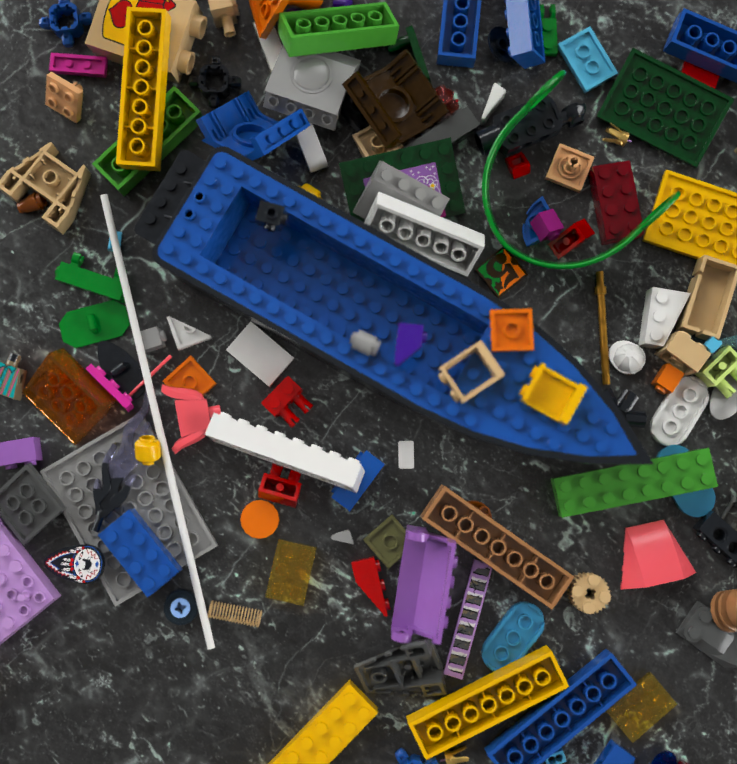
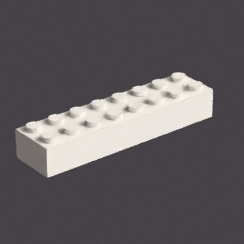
M221 412L220 415L213 413L205 433L212 441L355 493L358 492L365 473L359 460L351 457L346 460L341 457V454L334 451L326 453L322 450V447L314 444L309 447L300 439L293 438V440H290L285 434L277 431L273 434L267 431L266 427L261 425L254 427L250 425V422L241 418L236 421L231 415Z

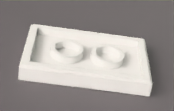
M251 321L226 349L269 387L294 360L293 356Z

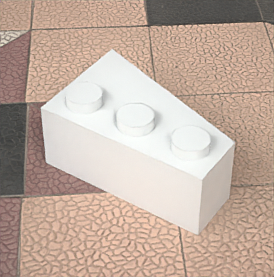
M657 287L647 290L638 346L652 349L664 347L691 293Z

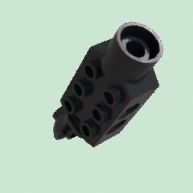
M547 95L511 130L498 151L505 156H509L557 136L562 126L566 124L569 128L580 125L585 121L586 104H570L563 108L560 113L556 103ZM526 103L495 115L490 126L474 132L476 144L483 157L488 156L492 145L502 129Z

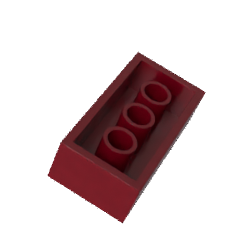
M630 160L593 166L588 172L601 245L620 242L642 222ZM644 230L634 240L645 234Z

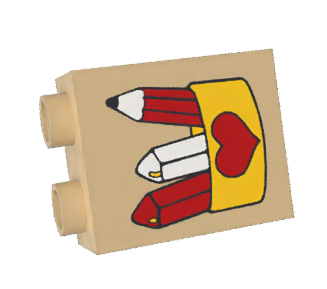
M99 0L85 44L96 56L107 57L108 60L123 65L127 7L166 9L171 16L167 80L180 84L183 73L189 75L192 72L195 63V53L191 52L195 38L202 39L207 28V17L203 16L196 0Z

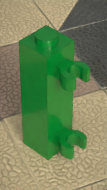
M76 252L72 255L71 264L61 261L60 266H57L55 280L60 283L125 304L117 267L114 278L80 268L85 257Z

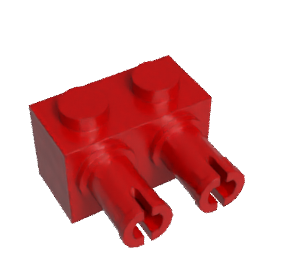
M289 376L261 402L274 417L280 416L291 428L296 425L292 419L296 423L300 421V418L288 408L291 403L294 402L304 414L309 411L305 405L310 409L314 406L302 395V388Z
M272 463L269 474H263L258 490V498L296 508L301 492L302 483H299L302 473L290 470L288 479L281 478L283 467Z

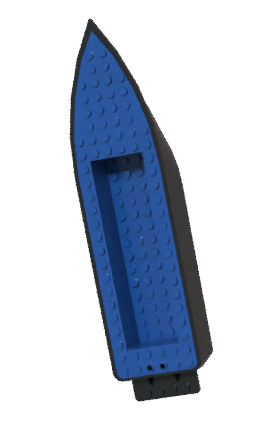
M220 146L215 148L206 161L188 150H182L134 227L137 235L155 244L152 251L155 262L169 271L179 281L402 407L433 419L468 437L527 455L584 464H653L620 409L581 363L535 322H533V351L491 352L489 311L513 309L512 307L481 287L228 147ZM261 200L285 206L289 217L286 226H283L281 231L275 230V232H270L257 224L255 218ZM399 323L424 325L423 331H427L426 344H422L421 349L399 367H394ZM361 329L378 337V340L382 343L375 357L372 355L367 356L351 348L352 344L349 341L354 331L358 333ZM482 340L505 375L461 405L459 401L456 403L451 397L449 386L447 384L443 385L440 381L438 369ZM475 352L447 370L463 396L492 378ZM541 363L546 364L545 367L576 384L581 383L588 387L567 425L563 426L520 402L522 396L519 393L524 384L529 385L532 379L529 375L535 365L539 367Z

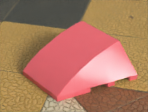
M663 519L625 528L621 590L646 588L678 581L696 573Z

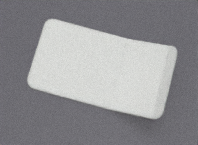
M413 441L398 442L400 469L414 468Z

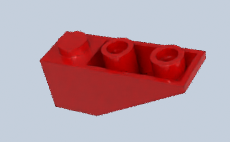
M374 556L352 561L351 564L356 583L385 617L388 616L387 611L391 609L388 598L384 599L383 591H386L384 579H379L378 572L381 571L379 560H375Z

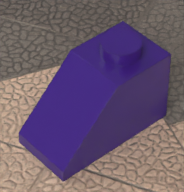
M399 323L394 367H399L421 349L422 344H426L427 331H423L424 325Z

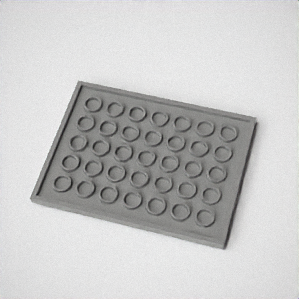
M142 412L40 471L44 480L67 507L63 514L80 545L91 544L101 550L105 559V568L100 580L115 607L142 590L100 539L98 534L127 510L135 508L181 567L187 565L162 455L153 465H143L142 462L137 461L135 458V442L140 436L153 435L157 439ZM102 462L110 463L111 478H124L120 484L119 491H121L124 485L131 486L125 502L111 512L107 518H104L99 532L91 530L97 516L95 515L96 507L93 489L103 488ZM173 467L195 560L219 545Z

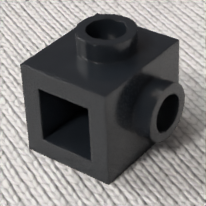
M261 200L255 220L258 225L263 226V229L267 231H281L282 227L286 226L289 214H287L285 206Z

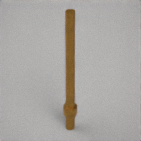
M603 271L596 272L595 295H597L602 383L603 385H610L605 305L607 290L606 286H604Z

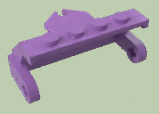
M407 525L391 624L392 640L400 643H411L412 634H417L432 639L434 644L441 645L443 628L447 629L448 616H445L446 608L450 609L451 596H448L449 589H453L455 577L452 576V569L457 567L458 556H455L457 543L454 539L428 532L426 527Z

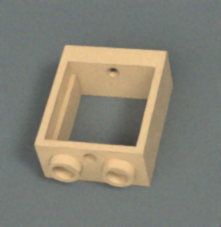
M482 340L438 369L440 381L443 385L447 384L449 386L451 397L456 403L459 401L461 405L505 375ZM475 352L492 378L463 396L447 370Z

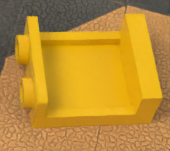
M541 363L539 367L535 365L529 375L532 378L529 385L524 384L519 393L522 396L520 402L563 426L567 425L588 387L581 383H574L545 367L546 364Z

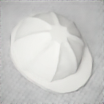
M625 340L617 341L609 349L610 362L620 373L633 375L642 370L646 363L645 352L641 347Z

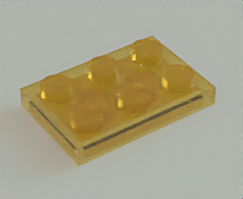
M278 539L265 597L304 606L317 547Z
M651 672L644 675L636 682L637 685L606 710L632 743L677 705Z

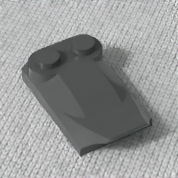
M696 601L675 633L723 668H737V632L728 633L722 631L717 627L712 618L711 608L705 606L700 601Z

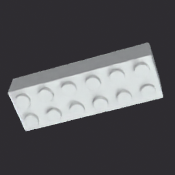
M379 191L364 222L437 264L467 277L485 246L484 234Z

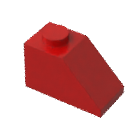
M584 218L571 225L558 238L552 240L548 246L559 260L592 237L595 232Z

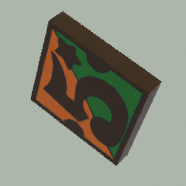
M504 247L475 268V272L498 299L528 276L522 266Z

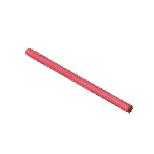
M170 354L150 373L151 377L172 358ZM144 379L128 394L130 397L144 385Z

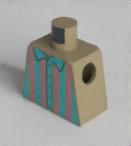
M10 353L6 363L0 361V395L21 401L27 371L18 368L21 356Z

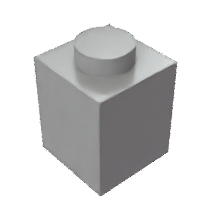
M156 326L140 331L145 353L166 347L165 341H167L164 330L161 331Z

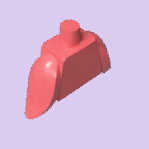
M162 384L161 392L175 399L181 438L174 443L171 449L174 454H177L181 449L205 438V433L213 413L220 415L221 409L220 405L208 407L207 398H204L202 393L197 390L169 387Z

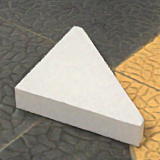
M170 316L167 317L178 350L212 339L211 335Z

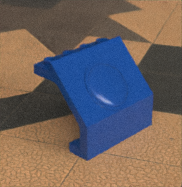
M249 91L196 120L205 136L201 141L214 148L220 146L228 147L252 161L266 155L311 126L302 108L279 122L262 114Z

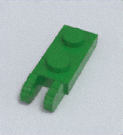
M540 4L545 56H557L558 54L555 4H551L549 7V18H544V5Z

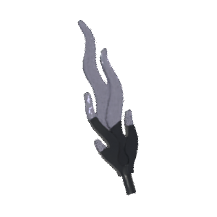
M144 393L143 405L139 412L124 427L122 443L116 457L111 462L117 444L113 443L103 459L101 470L103 488L101 487L100 479L95 480L93 487L96 507L95 515L97 516L92 526V531L99 532L104 518H107L111 512L125 502L137 475L133 474L127 479L121 491H119L120 484L139 463L135 458L133 438L138 425L148 413L149 400L147 393ZM147 422L141 428L138 439L140 436L146 435L151 425L150 422Z

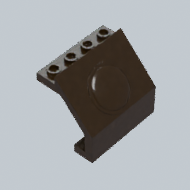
M404 50L384 68L364 78L360 72L356 71L342 84L385 148L400 146L423 133L426 129L437 125V122L450 112L408 50Z

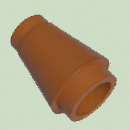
M33 192L16 205L18 211L23 214L43 210L47 206V200L39 193Z

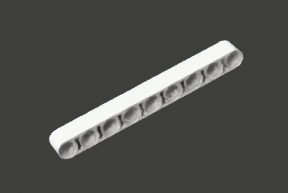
M254 21L255 32L272 73L282 48L275 27H273L267 39L259 38ZM310 123L311 126L297 134L296 137L309 171L313 173L328 167V163L313 124Z

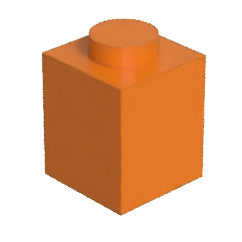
M667 363L662 365L651 384L655 386L654 389L663 395L673 393L685 373Z

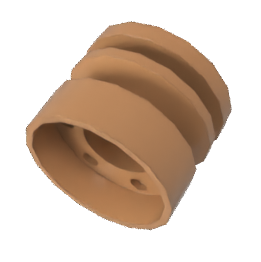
M737 589L719 591L713 596L711 601V614L715 624L722 631L728 633L737 632Z

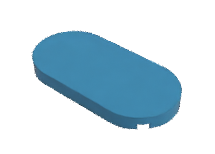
M670 445L662 448L656 457L689 450L680 445ZM713 488L671 496L679 510L692 517L706 515L713 509L716 500Z
M525 601L512 605L484 641L481 655L485 665H488L491 671H496L525 656L542 634L545 625L544 616L536 605Z

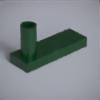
M413 25L405 28L407 35L397 38L395 45H388L389 52L392 53L411 46L418 66L431 83Z

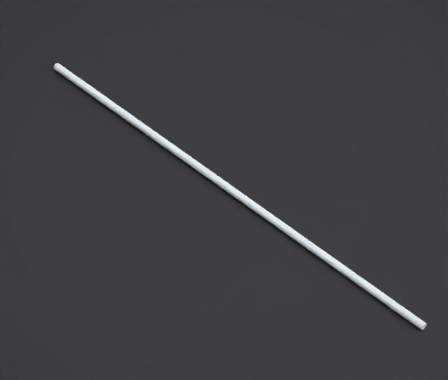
M108 194L100 195L154 426L157 438L160 441L163 464L207 649L210 650L215 648L112 210Z

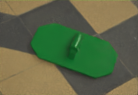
M114 300L69 311L59 323L63 342L74 348L121 337L130 326L126 306Z

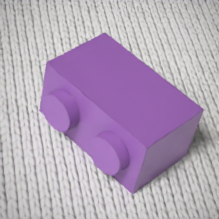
M40 437L0 442V467H5V470L18 468L17 464L23 463L24 465L28 463L37 465L36 461L43 460Z

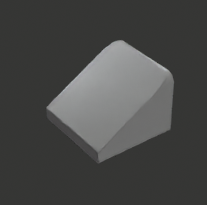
M350 529L331 535L332 540L354 544Z

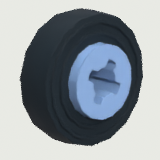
M178 589L170 593L164 602L166 618L176 625H186L192 622L199 612L195 594L186 589Z

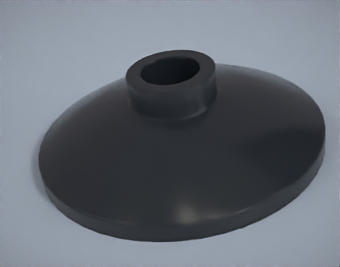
M500 26L491 29L488 34V44L492 54L501 62H512L514 59L508 53L510 42L506 29Z

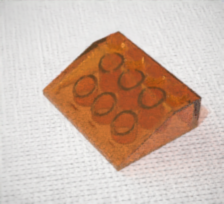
M64 348L48 353L22 391L74 445L78 444L117 401Z

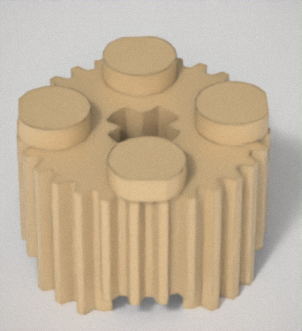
M583 572V574H575L574 579L568 586L569 589H567L569 591L567 593L569 602L578 610L587 614L599 613V610L602 611V608H606L605 605H608L611 600L607 582L594 573ZM587 589L591 590V594L589 596H585L587 594Z

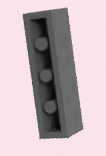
M468 106L464 109L459 108L452 114V117L440 120L433 129L428 128L419 138L409 140L405 148L450 137L454 147L478 131L480 123Z

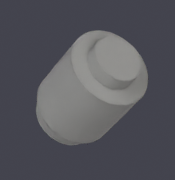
M361 329L358 333L354 331L349 341L352 344V349L374 357L382 343L378 340V337Z

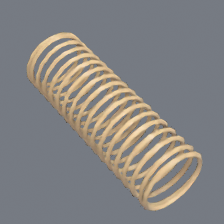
M214 600L211 601L208 611V618H219V620L222 619L225 621L228 620L229 622H237L238 624H247V626L250 623V626H252L253 624V627L255 625L256 628L259 627L262 617V610L259 614L258 609L257 617L255 620V609L253 620L251 623L253 608L251 610V615L248 622L250 608L248 609V614L245 621L247 607L245 609L244 617L242 620V615L244 611L243 606L241 617L239 620L241 606L239 607L238 616L236 619L238 605L236 606L234 618L233 613L235 609V604L233 605L232 615L230 618L232 604L229 608V603L226 607V602L224 603V606L223 602H221L219 615L217 617L220 601L218 602V605L217 601H215V604Z

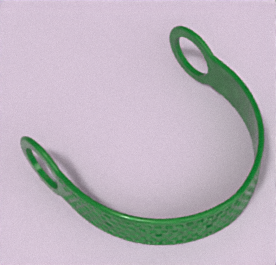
M565 70L559 71L545 83L505 125L488 154L482 178V200L485 215L499 243L516 257L528 263L551 269L585 267L614 255L657 220L681 196L680 191L675 192L653 210L623 240L607 251L585 260L575 262L540 260L516 249L504 238L495 222L490 205L489 181L493 162L499 148L511 130L558 85L566 74Z

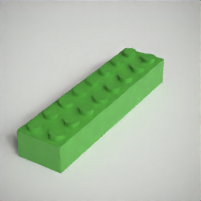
M701 448L651 458L653 462L651 465L621 464L551 478L558 515L563 518L718 487L709 448Z

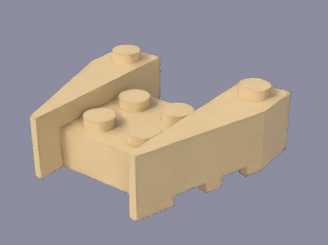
M49 142L40 148L38 153L30 158H25L15 168L12 167L7 170L0 179V190L17 203L20 202L30 188L39 193L43 198L52 203L42 216L43 220L64 235L76 218L91 173L85 165H82L78 172H75L55 158L59 151L52 142Z

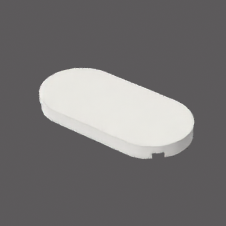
M694 376L682 377L673 393L666 394L650 421V433L657 443L663 446L681 444L686 440L709 402L708 388L701 379Z

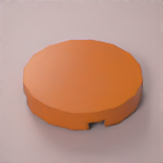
M265 500L252 501L246 505L240 518L241 526L245 533L257 539L267 538L273 534L280 520L275 506Z

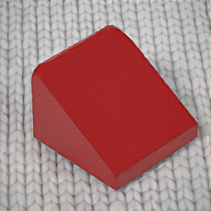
M522 152L505 158L513 179L530 173V163Z

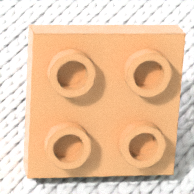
M50 72L46 77L45 105L71 121L79 122L81 120L83 101L82 86L80 84L77 85V82L71 84L55 73Z
M559 143L545 179L580 193L594 156Z

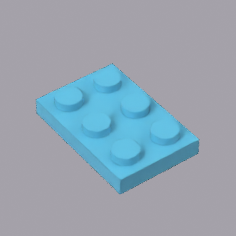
M591 27L558 43L559 52L584 93L618 75L616 68Z

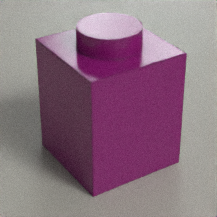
M554 209L538 213L530 222L540 242L555 240L564 228Z

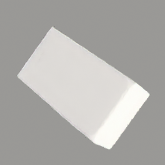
M494 83L480 121L481 126L486 123L504 99L506 90L497 83Z

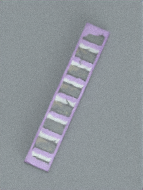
M473 560L444 667V675L461 680L464 676L492 572V567L480 560Z

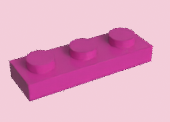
M51 53L49 71L55 74L104 78L107 76V57Z
M90 364L85 368L128 412L134 408L131 403L133 399L126 392L122 394L118 390L120 386L113 379L109 381L105 377V371L100 366L95 368Z

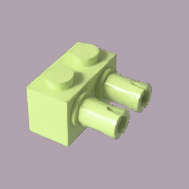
M731 346L723 347L702 366L698 373H695L706 384L707 388L716 387L726 399L736 392L724 378L730 374L737 381V352Z

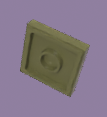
M391 514L363 540L389 569L402 558L406 529Z

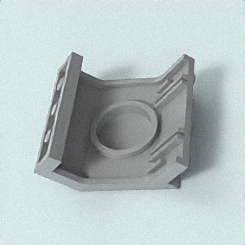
M283 45L264 90L266 94L263 107L286 115H290L302 108L309 123L334 131L347 93L342 84L352 74L359 71L361 60L338 52L289 57Z

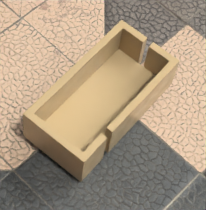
M703 255L696 261L692 274L695 277L691 278L687 293L691 294L679 316L675 330L685 331L691 336L696 334L695 337L706 341L712 336L718 340L720 339L736 287L737 265Z

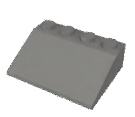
M379 160L353 213L366 219L378 191L438 216H441L450 198Z

